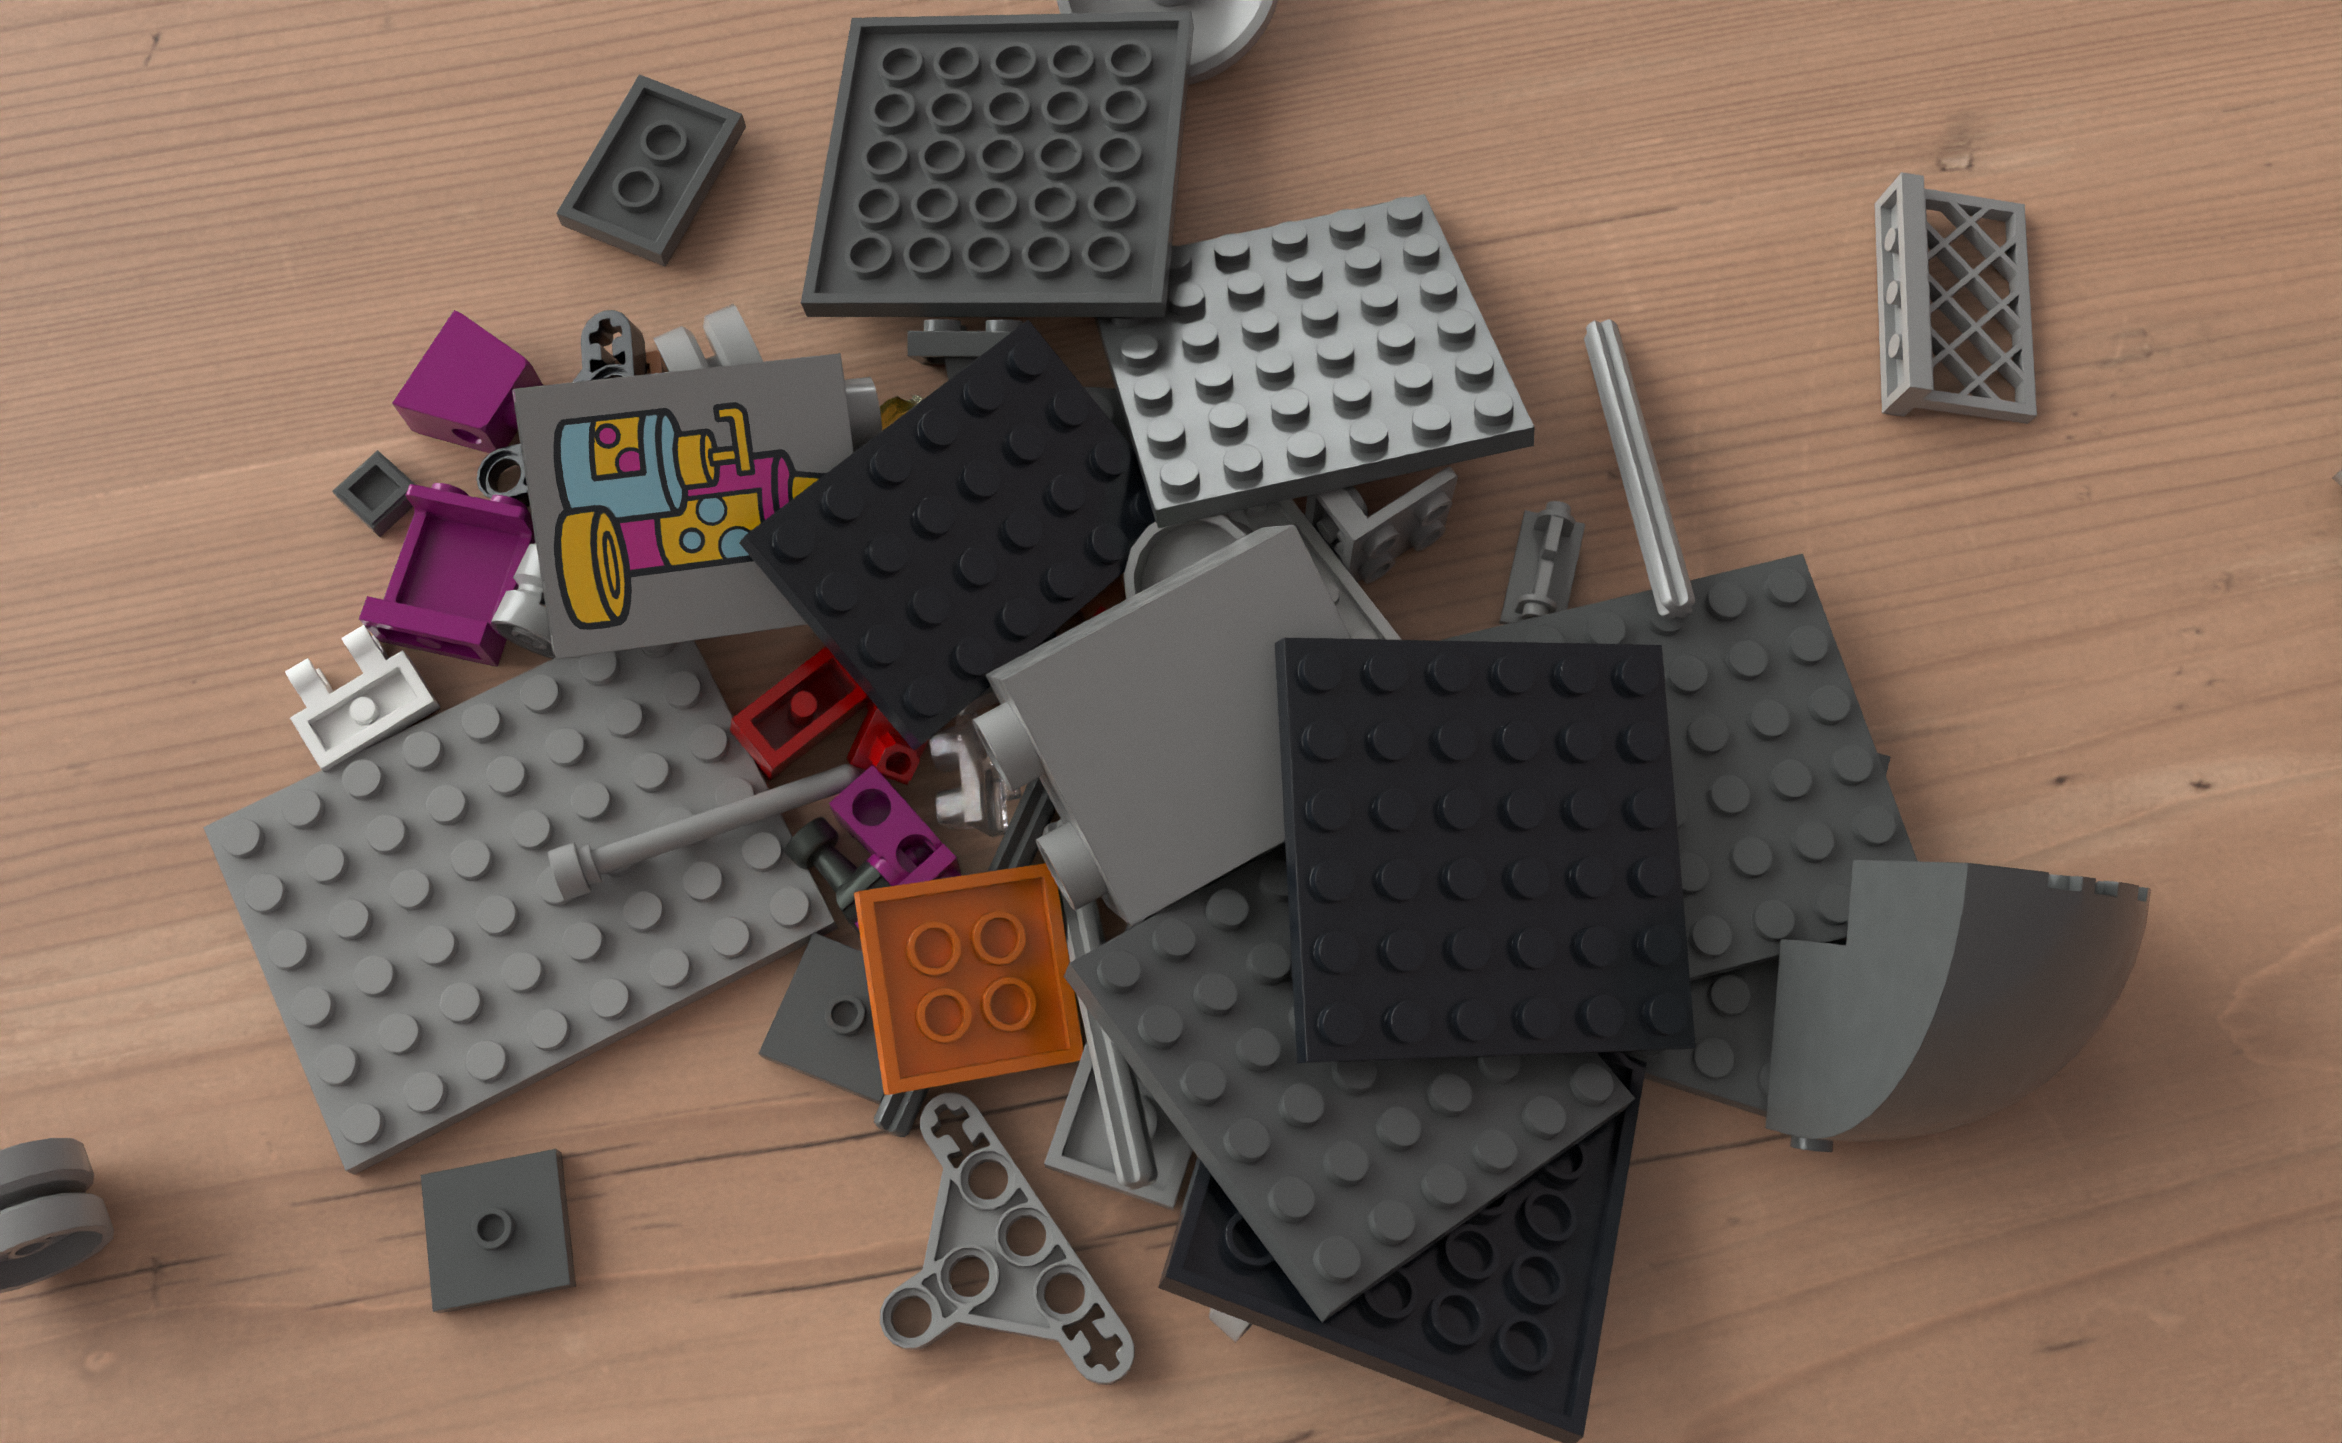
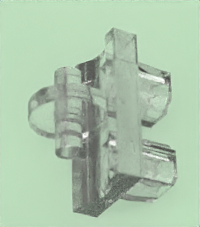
M974 711L964 716L958 714L955 716L956 726L935 733L930 738L931 757L935 767L945 773L960 770L961 787L937 793L935 797L937 820L940 824L951 830L975 828L990 837L1004 835L1008 828L1006 800L1010 801L1021 798V790L1019 788L1011 792L993 765L973 724V719L978 717V712Z

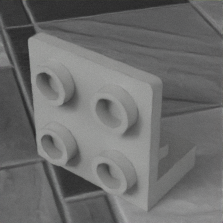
M1449 466L1368 518L1367 506L1353 486L1308 495L1305 517L1356 582L1363 579L1366 584L1372 583L1385 575L1394 566L1396 557L1412 547L1416 551H1421L1432 545L1443 535L1446 530L1445 524L1449 509L1453 504L1452 498L1458 476Z

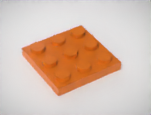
M1046 863L869 889L854 893L884 1095L1080 1061L1084 1049L1075 993L1064 978L1070 961L1058 886Z

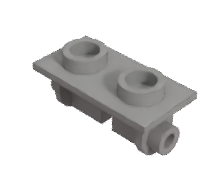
M1550 501L1547 503L1546 509L1539 513L1524 511L1499 624L1505 625L1567 610L1585 528L1584 523L1575 522L1574 517L1570 515L1571 507L1568 504L1560 501Z

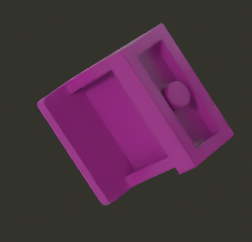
M433 483L431 488L410 484L406 498L414 507V515L384 599L367 596L359 620L379 642L498 667L507 639L497 633L490 623L506 591L518 590L519 588L513 577L529 544L536 543L532 515L525 504L511 497L493 495L490 500L469 496L462 489L446 483Z

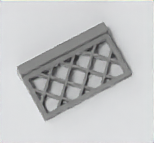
M1901 172L1875 202L1882 413L1905 417L1913 408H1921L2028 424L2037 416L2025 204L1925 189L1924 176ZM1926 209L1942 212L1957 229L1944 239L1927 222ZM1982 218L2004 221L2006 225V243L1999 247L1979 227L1977 222ZM1962 234L1986 258L1974 269L1950 246ZM1935 256L1960 280L1947 292L1929 274V261ZM1991 264L2009 282V295L2003 300L1979 276ZM1963 287H1966L1989 311L1977 322L1952 298ZM1938 308L1962 333L1950 345L1931 327V314ZM1993 317L2012 335V348L2007 353L1981 328ZM1967 339L1992 364L1980 376L1954 351ZM1942 362L1965 387L1959 394L1934 390L1933 368L1938 363ZM1998 370L2015 388V402L2001 400L1984 383V380Z

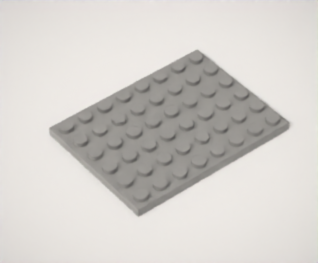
M695 640L571 658H554L358 752L325 772L321 770L203 827L345 1171L355 1175L809 943L813 933L824 936L838 929L809 869L799 868L785 853V848L793 836L782 814L602 874V882L591 885V893L565 901L559 890L548 856V851L574 842L578 848L590 844L592 850L769 790L753 758L730 733L733 716Z

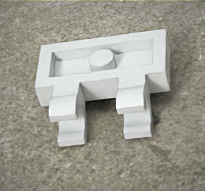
M364 625L342 638L363 674L339 689L333 691L319 668L315 669L308 658L285 671L291 684L307 707L290 717L320 769L324 772L350 756L402 732L441 708L410 657L402 650L389 658L380 642L374 635L371 636Z

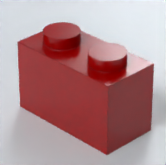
M825 646L731 719L730 733L771 781L862 710L870 698Z

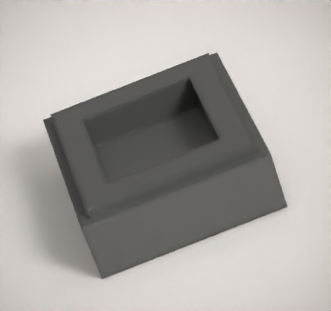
M377 450L332 492L339 501L375 534L381 537L413 507L406 498V493L410 484H416Z

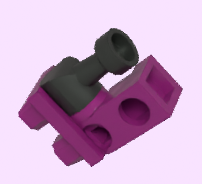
M871 765L829 802V806L838 823L853 838L855 837L872 856L857 868L835 848L839 838L838 832L824 817L815 818L803 826L791 838L785 848V853L799 868L808 869L815 866L835 891L837 904L846 920L859 934L854 898L855 892L962 876L957 857L942 844L933 831L883 775L878 772L874 765Z

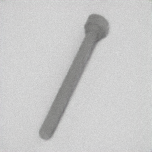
M844 764L592 850L590 844L578 848L574 842L548 851L551 868L564 900L567 901L591 893V885L602 882V874L839 794L860 776V772L855 766Z

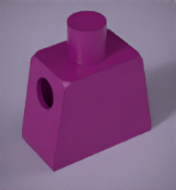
M454 310L392 404L409 428L418 434L491 453L497 449L507 447L518 431L512 390L543 386L533 366L525 357L462 313Z

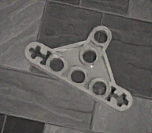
M943 1093L934 1097L924 1107L920 1117V1130L924 1140L942 1165L943 1172L924 1265L920 1272L894 1289L885 1298L880 1309V1325L884 1335L893 1344L906 1350H921L928 1347L958 1325L1054 1341L1061 1344L1077 1370L1088 1381L1098 1385H1111L1122 1380L1131 1370L1135 1360V1346L1128 1330L976 1105L968 1097L958 1093ZM947 1109L955 1116L961 1115L964 1112L969 1115V1118L963 1122L962 1127L974 1147L978 1145L983 1137L990 1143V1146L970 1153L958 1168H954L950 1161L951 1159L963 1156L953 1138L947 1134L937 1139L934 1134L942 1126L938 1115ZM985 1162H995L1002 1165L1008 1174V1184L1005 1191L994 1199H981L973 1194L970 1188V1177L973 1170ZM1022 1218L1036 1219L1046 1230L1044 1246L1038 1253L1031 1256L1015 1254L1007 1243V1234L1010 1227ZM975 1257L987 1265L989 1281L986 1288L980 1294L973 1297H964L953 1290L951 1272L960 1260ZM1061 1274H1070L1077 1277L1085 1288V1297L1082 1305L1076 1311L1069 1314H1059L1052 1311L1045 1300V1291L1048 1283L1054 1277ZM908 1298L925 1300L932 1312L929 1328L922 1335L915 1338L901 1336L896 1331L893 1323L896 1307ZM1095 1306H1099L1105 1314L1104 1318L1092 1321L1102 1338L1108 1341L1117 1336L1123 1344L1115 1353L1120 1364L1109 1372L1102 1364L1095 1365L1092 1368L1087 1365L1085 1358L1091 1354L1092 1348L1081 1330L1072 1341L1067 1338L1063 1331L1064 1328L1083 1322Z

